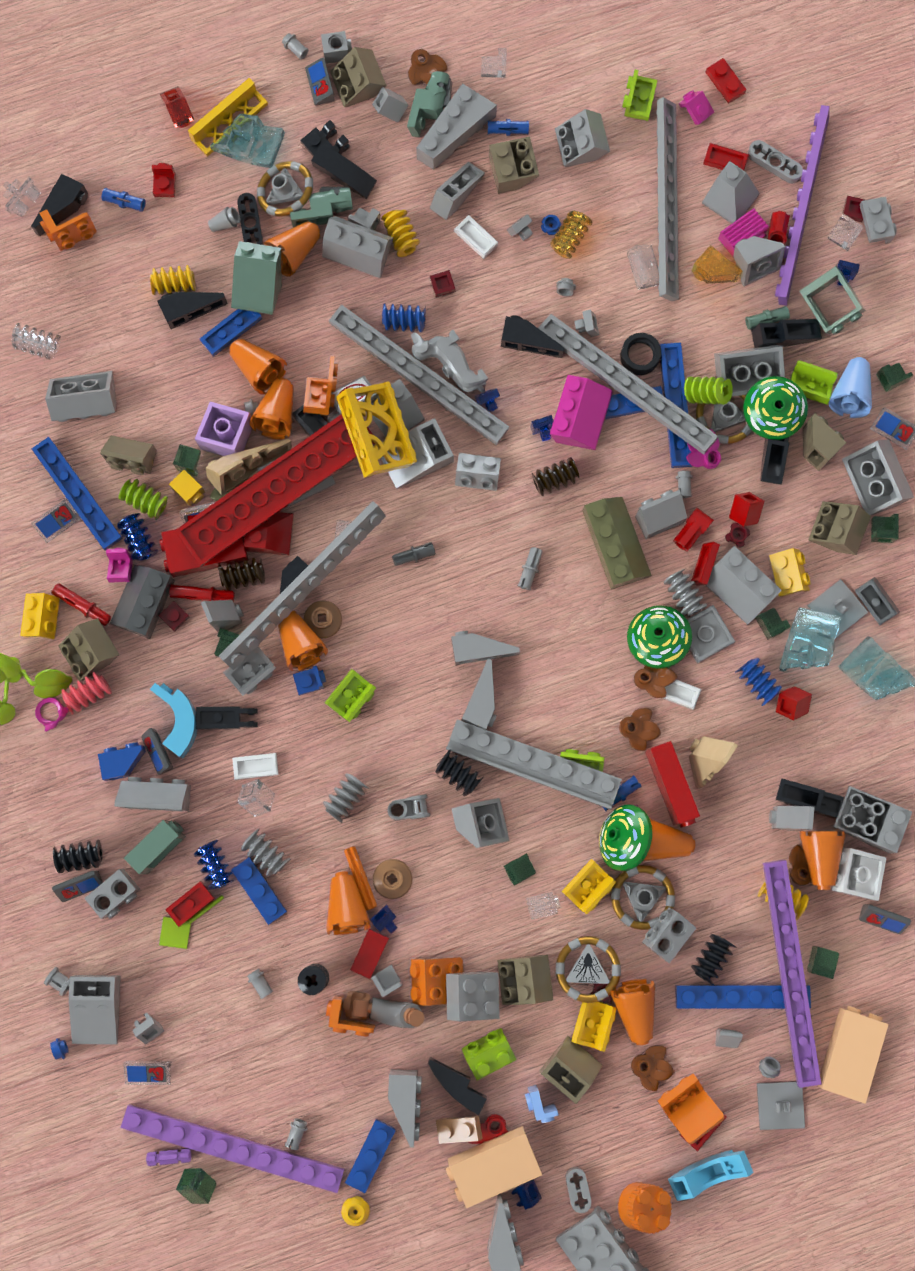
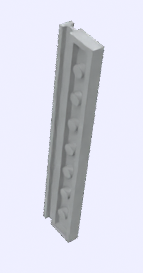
M460 720L456 721L449 739L450 741L446 747V750L451 749V752L610 810L622 781L618 777Z

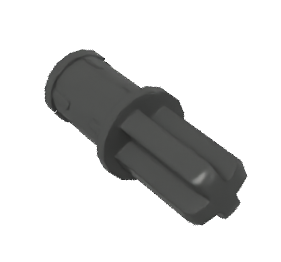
M432 542L417 547L411 546L410 550L394 554L392 559L394 565L398 566L410 561L417 563L418 560L434 556L436 553Z

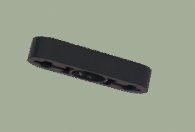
M243 193L237 200L243 241L251 243L250 234H254L256 244L264 245L256 199L250 193ZM246 200H249L250 202L249 207L251 212H247L246 207L244 205ZM254 219L256 220V225L248 228L245 226V221Z

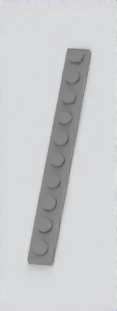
M663 97L657 100L656 111L658 141V289L660 297L675 301L679 300L676 104Z
M342 304L329 319V323L495 445L500 442L509 430L508 425Z
M550 314L538 327V329L562 345L566 354L703 455L717 440L718 436L554 315Z
M372 501L219 657L232 670L240 665L274 631L283 619L288 617L293 609L303 602L306 596L386 517L381 508Z

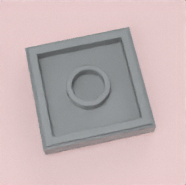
M714 605L687 619L692 630L690 652L697 664L736 642Z

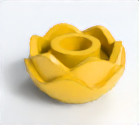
M360 1196L346 1199L341 1210L343 1220L351 1226L364 1224L370 1213L369 1204Z

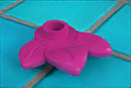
M718 438L704 455L687 443L691 453L687 455L686 459L692 466H704L707 469H713L719 465L721 455L718 451L720 445Z

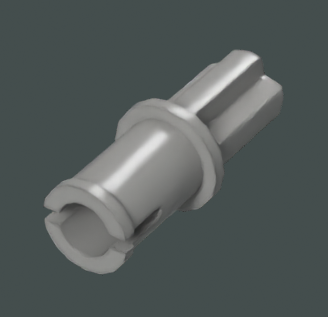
M536 547L530 549L526 564L522 566L523 572L517 585L518 587L531 590L535 574L539 572L537 568L543 553L541 549Z

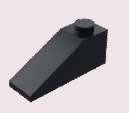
M61 173L31 225L36 235L41 236L45 233L40 224L43 221L40 212L47 209L54 223L58 225L77 212L81 205L85 204L88 197L85 186Z
M207 292L168 293L163 295L160 300H157L171 330L228 304L224 293Z
M517 315L506 316L501 347L558 358L563 357L564 347L532 323Z

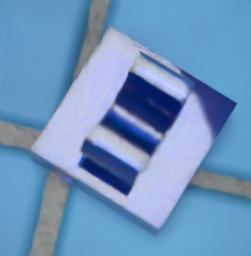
M839 260L836 264V267L841 270L848 282L849 279L853 280L860 264Z
M492 388L474 396L479 405L485 403L488 411L491 412L498 409L494 400L500 396L497 388Z
M552 415L531 421L530 428L532 434L540 433L542 442L551 439L550 429L554 422Z
M387 904L370 919L379 932L386 928L392 934L398 928L393 922L396 915Z
M534 1179L517 1186L511 1192L512 1195H519L520 1200L516 1205L518 1207L524 1206L525 1210L532 1208L542 1199Z

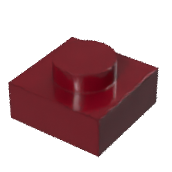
M847 196L841 218L862 223L863 217L859 204L865 199Z
M450 270L430 275L431 285L436 298L456 292Z
M175 601L158 615L174 632L190 618Z

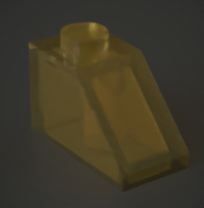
M711 245L697 259L691 270L698 280L704 281L707 284L737 282L743 272Z

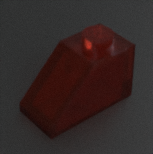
M177 86L160 93V97L175 128H183L190 125V121H193L194 117L180 88Z

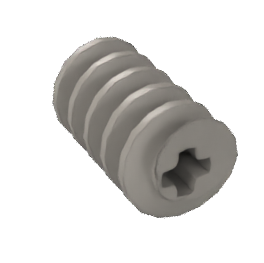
M682 569L669 576L664 581V584H672L668 588V592H676L672 599H680L676 604L677 607H684L680 613L690 616L705 608L707 603H699L703 596H695L699 589H691L695 582H687L691 574H683L682 572L685 569Z
M348 773L345 774L348 782L342 780L339 782L342 789L334 788L337 796L329 794L332 802H323L326 807L325 811L341 823H343L340 815L347 817L349 814L346 808L354 809L351 801L358 803L360 800L357 794L364 796L365 792L362 787L368 788L356 777Z
M258 828L245 840L241 850L246 851L250 849L247 856L249 858L255 856L253 861L255 864L262 862L260 869L268 868L267 876L276 875L291 859L288 858L283 861L284 852L276 854L278 846L270 848L272 840L264 842L266 834L263 833L258 836L257 833L260 829Z

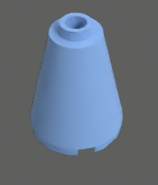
M856 357L849 361L830 396L829 407L840 416L846 413L850 414V418H862L870 413L872 408L870 363L865 358Z

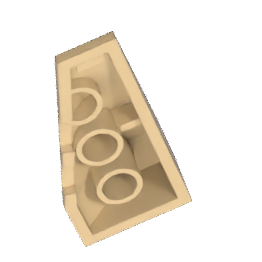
M288 438L226 455L218 460L215 459L206 467L207 478L223 496L258 473L257 468L278 459L291 450V441Z
M705 736L700 738V740L695 739L689 748L692 751L689 759L695 786L699 789L703 788L707 783L705 780L710 781L714 774L718 773L726 765L738 745L733 742Z

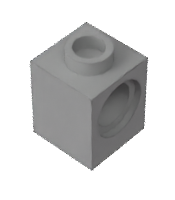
M345 31L321 34L326 64L340 62L352 50L351 39H346Z

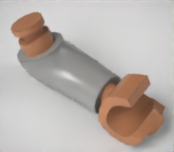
M349 991L347 998L344 999L343 1008L345 1009L346 1017L367 1020L369 1014V1019L400 1028H414L422 1025L424 1022V1014L421 1008L414 1003L389 1001L374 997L370 1002V994L357 991Z

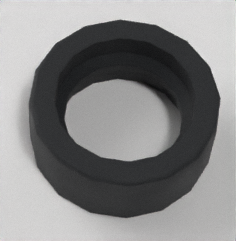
M635 333L629 336L624 342L620 353L621 363L623 367L635 375L651 373L657 367L661 357V346L658 340L647 333ZM636 343L648 345L653 351V358L650 363L646 365L633 363L628 353L630 347Z

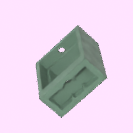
M836 266L800 290L823 330L829 335L831 333L833 335L839 333L844 329L843 325L849 321L853 323L863 316L862 313L866 311L843 273ZM839 280L856 308L830 325L813 299V296Z
M162 820L124 859L138 874H148L186 837L182 833L184 829L176 821Z

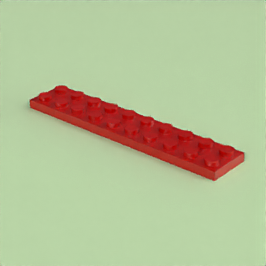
M341 414L175 530L200 566L209 562L357 458L343 415ZM367 427L368 433L373 435V433Z

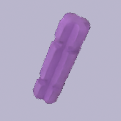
M189 1148L181 1149L180 1152H178V1149L159 1151V1154L156 1151L148 1152L146 1156L148 1166H157V1163H160V1165L178 1164L179 1161L181 1163H189L192 1159L191 1149Z

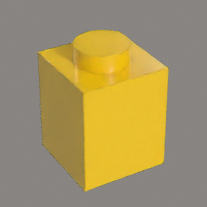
M185 470L169 483L170 487L189 506L193 503H199L204 497L205 491L203 487Z

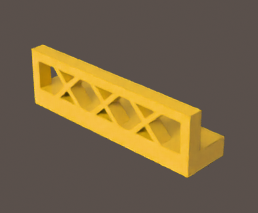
M248 78L188 130L190 138L208 157L268 105V101L256 90L255 83ZM255 96L260 101L256 107H248V101ZM236 111H244L242 119L232 120L233 114ZM221 124H229L227 132L217 133V127ZM206 137L214 138L213 144L206 148L201 141Z

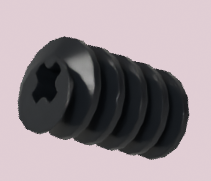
M450 749L437 764L435 773L439 774L444 771L442 779L445 780L451 777L449 784L453 785L457 782L456 790L459 791L464 788L462 795L465 797L472 793L484 777L477 780V771L470 774L471 766L463 768L464 760L457 763V754L450 758Z
M99 839L96 840L94 847L91 841H88L86 848H84L82 842H79L78 849H75L73 843L70 844L69 850H66L64 845H61L59 852L55 846L53 848V862L58 873H63L65 869L68 872H72L74 868L77 871L83 867L90 869L91 865L94 868H99L103 859L102 846Z
M711 934L710 938L713 940V943H705L709 951L701 949L700 952L704 958L697 957L696 961L700 965H692L691 968L694 970V974L714 986L710 978H719L715 970L723 971L720 962L728 963L724 955L732 956L733 953L729 947H737L721 936Z
M311 964L305 967L298 976L299 989L307 995L320 993L329 982V973L320 964ZM316 975L317 982L312 984L310 982L311 976Z

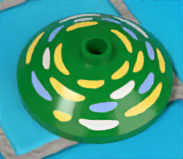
M772 376L758 381L750 388L744 400L743 413L748 426L754 433L765 439L782 440L794 435L803 426L808 413V403L804 392L795 382L785 377ZM775 402H780L782 408H776Z
M662 605L652 606L642 610L633 618L627 631V643L630 652L641 664L650 668L663 669L678 664L688 654L692 644V630L686 617L678 610ZM657 630L663 631L662 635L657 636L655 632Z
M628 804L614 809L605 819L599 835V849L604 862L610 868L618 871H629L637 867L649 852L652 842V825L648 815L640 807Z

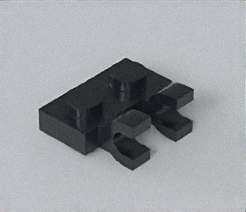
M331 120L323 126L321 131L315 127L300 140L301 144L312 156L315 155L321 143L339 154L350 148L349 140L344 135L336 141L334 146L328 141L330 137L337 133L336 126Z

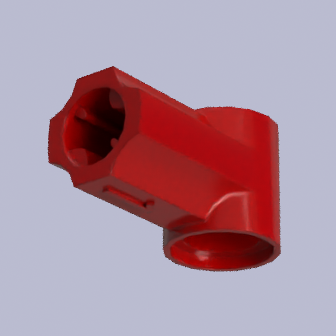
M783 211L772 212L767 236L768 240L785 245L790 215Z
M697 507L673 542L680 549L688 552L699 536L705 533L714 520Z

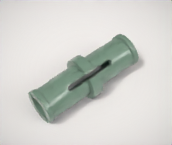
M787 306L771 311L767 309L763 310V313L747 316L745 322L747 328L751 330L759 323H775L781 320H788L790 313Z

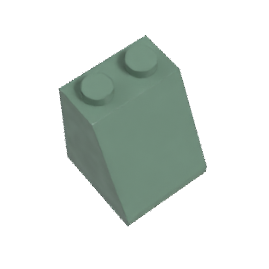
M239 241L234 255L231 308L273 315L282 287L281 248Z

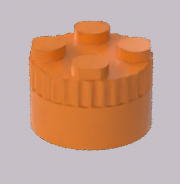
M643 1182L631 1183L622 1191L619 1198L618 1211L620 1218L631 1229L648 1234L658 1233L665 1230L670 1224V1216L672 1214L671 1197L667 1191H664L659 1186Z

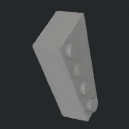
M462 83L416 147L417 160L433 170L454 153V150L460 145L463 146L468 141V138L474 133H478L488 121H492L496 117L497 105Z

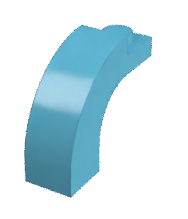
M154 683L150 690L167 702L175 715L174 728L162 744L179 757L184 758L191 749L197 735L195 708L190 699L179 689L171 695L173 690L164 683L161 686Z
M733 1150L709 1156L685 1167L668 1178V1181L677 1201L695 1198L707 1188L720 1182L748 1177L754 1172L745 1151L733 1152Z

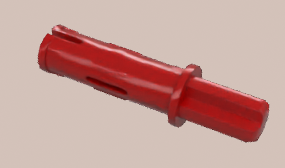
M60 583L54 586L51 592L52 595L82 612L84 617H90L93 620L98 618L103 626L110 622L111 616L96 607V603H90Z
M171 584L169 596L170 598L189 600H232L234 602L235 592L217 590L213 586L211 588Z

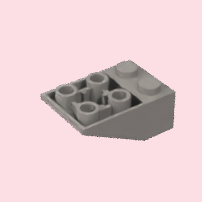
M435 418L409 431V439L412 448L416 452L417 462L408 468L388 472L396 489L454 462V455ZM387 451L393 459L397 461L400 460L399 454L392 455L389 451ZM382 456L383 463L388 464L384 456Z
M849 786L833 827L840 831H845L846 834L868 845L893 854L898 852L912 811Z
M121 975L70 976L69 1012L72 1044H118Z
M391 1069L389 1073L388 1100L409 1146L414 1148V1141H419L420 1123H415L416 1117H420L421 1100H417L416 1097L417 1093L421 1094L422 1076H417L418 1070Z
M501 1194L497 1195L487 1245L490 1267L492 1271H521L520 1266L524 1265L520 1245L515 1246L514 1242L518 1241L513 1222L509 1223L508 1221L511 1218L507 1199H502Z

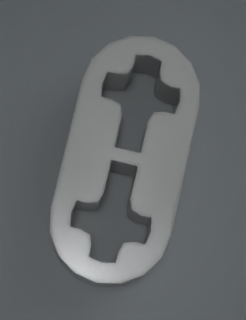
M572 1167L566 1173L570 1203L576 1212L585 1213L591 1207V1196L587 1178L581 1168ZM575 1172H577L578 1176H582L579 1179L580 1187L576 1188L574 1181H570ZM578 1192H581L583 1199H587L584 1202V1207L575 1204V1201H578Z

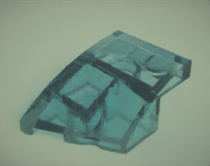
M239 114L233 120V123L223 131L224 135L216 143L213 142L210 148L222 155L245 163L271 168L274 165L285 132L282 128L264 126L258 116Z
M799 607L786 642L779 670L784 672L788 668L801 667V669H808L813 666H828L835 649V637L841 624V617Z
M869 636L838 666L844 674L874 700L884 698L888 694L898 693L900 690L910 686H915V678L906 669L902 668L889 653L884 652L874 639Z

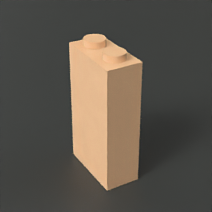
M848 1006L847 1010L839 1009L820 1074L822 1085L817 1086L866 1104L889 1024L882 1022L883 1017L871 1013L866 1017L860 1015L861 1010Z
M523 1126L447 1158L449 1167L446 1168L450 1181L455 1180L457 1188L454 1189L459 1202H464L466 1208L542 1176Z

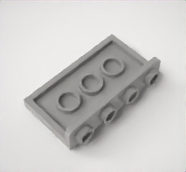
M600 1206L594 1208L591 1214L556 1237V1241L577 1271H649L639 1262L636 1251L633 1248L630 1249L626 1244L621 1230L614 1227L609 1213L606 1210H602Z

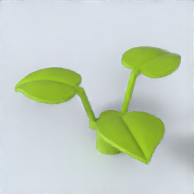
M0 653V683L5 681L4 698L2 701L0 700V725L10 722L16 714L15 707L10 703H6L8 700L9 682H18L23 676L31 686H35L33 689L35 696L53 698L62 694V689L66 691L72 682V677L59 670L46 669L39 672L35 676V681H32L27 675L26 670L21 669L18 658Z

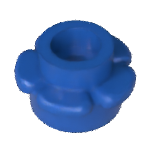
M547 215L542 219L541 229L544 233H548V235H555L561 229V222L557 216Z
M56 1038V1041L50 1043L54 1058L56 1060L60 1058L64 1060L66 1058L65 1054L69 1053L66 1041Z

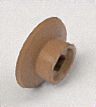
M317 601L311 604L305 611L304 621L319 638L323 639L329 638L338 632L342 624V615L339 608L332 602ZM326 615V622H319L318 616Z
M385 860L375 869L373 884L381 896L388 899H397L409 891L412 885V873L409 867L400 860ZM392 873L398 878L393 885L387 880V877L392 875Z

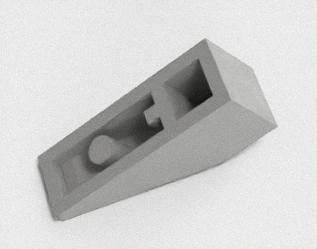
M467 162L436 190L429 209L447 220L458 210L485 173L470 162Z
M232 600L201 602L208 622L218 633L242 624L240 617L244 615L239 604L235 605Z
M468 631L456 632L455 636L451 637L455 665L520 654L519 647L474 633L468 634Z
M490 659L486 661L462 717V721L485 730L488 726H493L497 715L493 714L495 703L492 660Z
M775 806L773 810H770L769 823L772 824V829L797 832L813 830L814 807Z

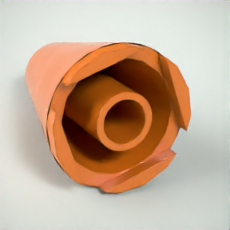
M306 221L264 242L267 246L281 248L282 275L291 277L297 271L320 239V229L315 223Z
M244 339L236 340L231 344L230 356L254 390L259 394H266L265 390L270 388L274 380L284 378L286 374L284 365L287 366V363L282 357Z
M285 378L274 380L250 418L251 428L255 432L256 429L262 431L261 435L264 437L282 440L286 435L289 437L291 434L294 386L289 380Z
M295 610L278 625L286 664L291 671H294L293 668H298L299 671L310 668L321 661L320 656L323 653L325 656L327 655L328 649Z
M650 819L652 842L649 852L643 861L686 857L691 852H694L696 843L691 834Z
M800 831V838L812 885H816L817 890H831V886L836 885L845 831H839V836L837 831H808V836H806V831Z
M346 871L335 873V877L331 878L327 934L330 935L333 931L334 935H347L358 933V928L364 927V931L370 929L371 922L353 875H348Z
M646 979L621 982L622 987L611 991V996L631 1042L636 1043V1045H646L653 1038L654 981L651 980L650 984H647Z

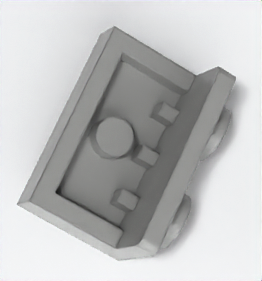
M886 197L861 201L859 205L869 243L885 240L886 244L890 243L895 237L897 229L895 223H892L891 205L887 203Z
M459 453L455 485L496 491L501 458Z
M257 647L234 670L229 667L223 673L243 696L246 693H252L261 680L270 678L274 674L273 670L276 667L264 652Z

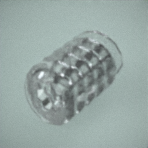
M21 323L15 325L12 333V346L14 349H21L23 352L29 351L30 354H37L39 357L45 356L48 360H51L57 354L61 343L60 335H56L55 339H53L52 332H49L45 337L44 330H40L39 334H37V328L35 327L29 332V325H25L22 330Z

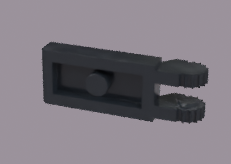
M196 707V729L257 728L258 722H241V714L255 715L258 714V709Z

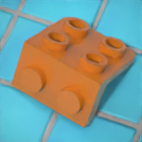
M47 209L40 212L43 219L40 222L50 242H56L60 251L72 248L81 240L92 238L97 232L87 212L59 226H56Z
M330 356L328 379L307 377L304 413L329 415V408L334 407L335 394H331V392H336L337 379L333 378V376L337 377L338 364L334 363L335 356Z
M462 958L411 959L410 975L412 977V989L410 994L412 1003L422 1006L447 1004L446 974L463 973Z
M335 995L332 1000H329L326 1016H330L328 1027H332L333 1032L346 1033L347 1030L356 1031L355 1035L369 1037L370 1033H374V1024L340 1019L344 997Z
M694 1074L683 1078L676 1087L663 1093L661 1098L657 1100L664 1113L688 1144L695 1143L724 1120V1114L705 1092Z

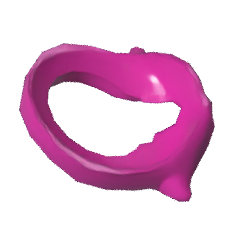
M46 698L36 706L35 716L45 726V732L54 729L58 722L66 717L69 709L64 707L55 698ZM53 703L57 706L59 717L56 721L46 720L42 717L41 708L44 704Z

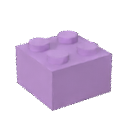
M210 402L195 437L200 450L221 456L244 451L252 431L250 426L251 415L246 411Z

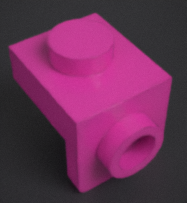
M692 90L683 96L684 100L679 103L680 108L686 107L695 125L701 124L714 113L703 91L694 92Z
M123 548L107 549L106 555L109 558L108 582H130L133 559L128 550Z

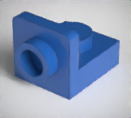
M317 666L293 674L299 696L324 689L323 683L326 682L325 674Z

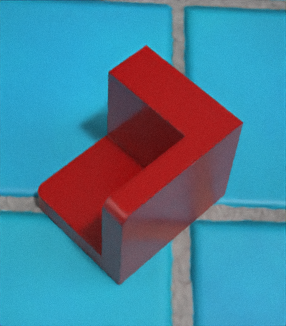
M751 492L735 494L729 518L743 527L758 524L765 501Z
M795 686L780 692L776 713L793 721L808 714L812 694Z

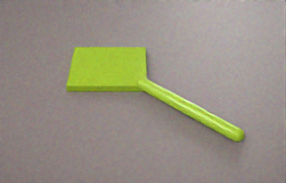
M219 896L181 927H178L172 918L163 917L159 945L187 949L191 923L223 900L224 896Z

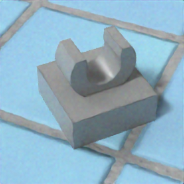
M528 214L521 217L507 229L508 233L511 236L518 233L524 241L533 234L527 226L532 222V219Z
M591 309L583 311L584 319L574 321L576 330L579 333L587 332L591 337L599 335L596 315Z
M145 1013L146 1020L143 1023L136 1020L134 1022L136 1028L132 1031L136 1038L148 1044L163 1033L164 1029L159 1022L148 1013Z

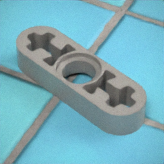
M761 140L751 143L748 150L750 160L787 183L793 184L800 180L803 168L798 162ZM758 148L761 149V152L758 154L754 153ZM768 153L769 155H768L767 159L764 160V157H765L766 154ZM778 158L781 164L773 166L770 163V159ZM784 164H786V168L782 171ZM792 170H795L796 173L793 176H791L789 173Z

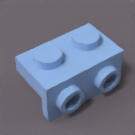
M529 1086V1093L525 1094L529 1111L533 1110L536 1121L541 1120V1123L555 1120L554 1116L559 1115L555 1104L542 1107L537 1086Z

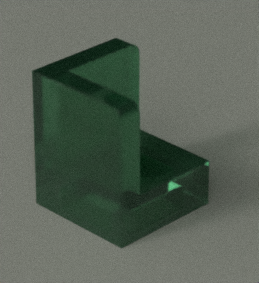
M900 363L892 366L888 364L882 367L876 374L886 392L908 382L914 376L912 372L905 374Z
M180 444L173 462L176 470L180 472L185 470L188 474L197 476L198 471L196 467L201 451Z
M893 514L890 517L874 516L872 518L871 542L893 543L899 539V514Z
M775 608L755 617L767 640L791 627L787 619L781 620Z
M220 628L217 635L219 642L214 655L219 657L239 634Z
M527 853L503 866L513 886L536 873Z
M813 946L806 972L833 979L839 953Z
M201 1168L184 1169L176 1190L192 1204H209L217 1183Z

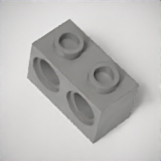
M119 869L84 899L101 919L107 917L111 919L120 912L119 907L122 904H129L137 897L136 893L140 888L124 869ZM121 882L127 885V891L123 895L118 891V885ZM103 897H107L110 900V905L107 909L101 906V899Z
M668 907L667 910L661 913L655 926L646 933L642 943L670 964L696 927L677 911ZM677 921L676 926L672 929L673 923ZM663 939L662 945L658 947L660 940Z

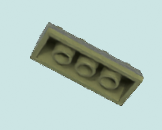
M623 497L604 498L584 505L582 512L611 590L651 577L650 569Z

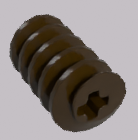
M572 457L567 459V463L561 460L559 466L553 463L551 469L545 466L544 474L540 469L536 470V477L532 473L535 487L542 497L544 496V489L551 494L552 486L559 491L560 483L567 488L568 480L574 485L576 484L575 478H580Z
M252 558V565H249L245 559L242 567L238 561H235V568H232L230 563H227L226 570L223 569L221 564L218 565L222 587L225 586L228 591L231 590L232 584L236 589H239L240 582L244 587H248L249 580L253 586L257 584V579H259L261 584L265 583L266 578L262 559L258 563L255 558Z

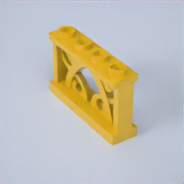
M389 381L360 388H348L336 396L364 478L401 468H408L417 462L416 452L412 448L409 432L404 425L402 412L398 407L395 392ZM372 394H378L381 405L378 403V399L374 401L373 405L371 404ZM366 395L365 402L357 401L356 397ZM367 413V419L364 421L363 416L365 417ZM372 415L380 419L388 427L383 443L379 438L368 433L367 427L372 421ZM387 451H389L392 455L399 454L400 460L397 461L393 459ZM384 456L388 464L379 465L378 459Z

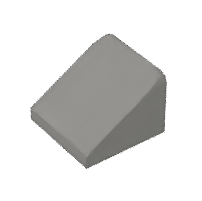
M718 1028L716 1030L715 1044L719 1047L738 1048L743 1034L735 1030Z

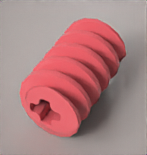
M93 672V680L85 676L86 684L78 680L77 689L69 685V693L64 689L61 690L62 698L72 714H74L73 709L77 712L81 711V704L84 707H89V700L92 703H96V695L103 699L105 697L104 691L109 695L112 694L110 686L102 674L99 676Z

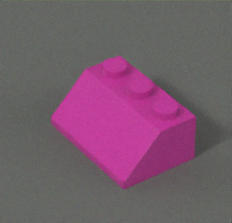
M567 375L550 432L554 441L560 444L596 450L613 391L588 378Z

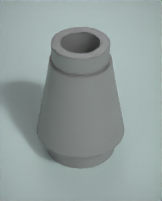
M226 207L208 221L209 228L212 232L236 227L240 223V215L234 207Z

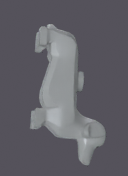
M454 330L450 331L448 337L435 336L429 341H424L415 332L411 334L414 343L412 354L417 360L421 361L431 357L438 358L443 364L442 370L447 378L451 377L461 390L471 392L478 389L482 393L485 391L483 387L486 386L488 377L482 369L478 370L477 375L470 370L462 349L456 343L459 337Z

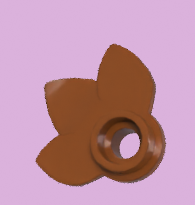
M417 49L411 55L412 65L408 70V77L412 85L418 84L421 80L427 85L433 72L447 71V64L440 56L430 55L424 49ZM419 56L424 57L425 61H424V62H420V61L418 60V57H419Z
M644 666V669H640L635 673L634 683L638 688L646 690L651 697L665 698V687L675 682L678 676L669 668L655 669ZM647 676L649 679L644 681L641 677Z
M649 708L635 710L631 717H625L619 725L620 733L625 738H628L631 747L638 751H646L647 741L654 740L661 735L658 725L650 721L653 711ZM629 724L633 725L632 731H630L628 728Z
M797 844L792 848L789 855V862L792 866L790 877L795 884L804 886L812 883L804 850ZM800 870L803 871L805 875L804 878L801 877Z
M651 1046L647 1048L644 1054L637 1055L632 1060V1072L637 1077H640L642 1086L647 1090L657 1091L659 1081L667 1080L674 1074L672 1066L664 1060L667 1050L664 1046ZM645 1062L646 1067L644 1070H641V1064Z

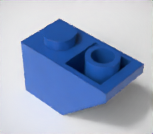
M136 742L126 744L125 749L117 750V747L104 749V753L98 754L102 780L111 781L129 777L146 752L145 746L139 745Z

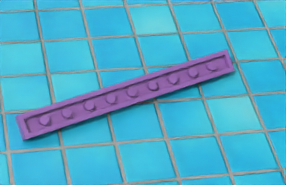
M821 105L820 113L815 114L814 126H816V131L811 132L810 145H812L811 151H807L805 163L808 166L807 170L803 169L801 182H804L803 188L798 190L797 201H799V206L794 208L792 219L795 220L794 227L790 226L788 239H791L790 246L786 245L784 258L787 259L785 265H781L779 277L782 278L781 284H777L775 297H778L779 305L787 306L829 122L830 106Z
M784 859L765 862L762 864L797 1086L803 1088L822 1085L787 861Z
M131 1104L127 1105L121 1124L122 1129L338 1193L344 1172L343 1168Z

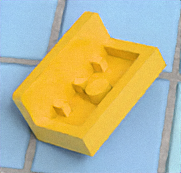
M792 548L769 555L776 585L782 590L778 594L779 597L801 591H810V577L807 572L805 573L804 564L806 563L805 556L799 549Z
M45 593L26 594L20 636L55 639L60 599Z
M591 859L561 892L582 912L588 914L597 907L598 902L605 895L610 893L616 881Z
M582 1002L571 1042L605 1052L610 1040L609 1035L612 1024L616 1017V1007L602 1002Z

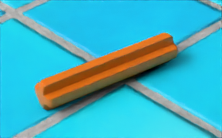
M349 847L344 850L365 909L371 910L377 907L375 898L356 847Z

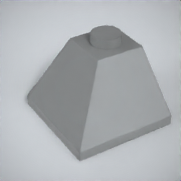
M729 161L713 183L702 204L732 224L747 212L760 193L748 174Z
M756 236L740 240L735 245L733 257L742 285L746 286L780 270L785 245Z
M399 379L391 384V387L395 392L396 402L402 412L404 425L409 431L424 421L425 418L413 396ZM379 396L371 402V404L373 405L374 401L378 399V403L381 405ZM372 415V419L386 437L388 427L380 419Z
M500 798L452 808L456 830L476 848L510 841Z

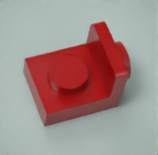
M167 163L152 165L154 197H175L176 173L173 166Z

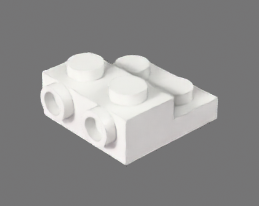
M843 847L836 885L832 887V891L879 901L886 857Z

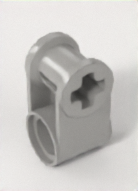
M427 794L392 801L387 811L389 817L395 821L430 817L426 805ZM399 804L403 807L404 812L401 816H394L391 813L393 805Z

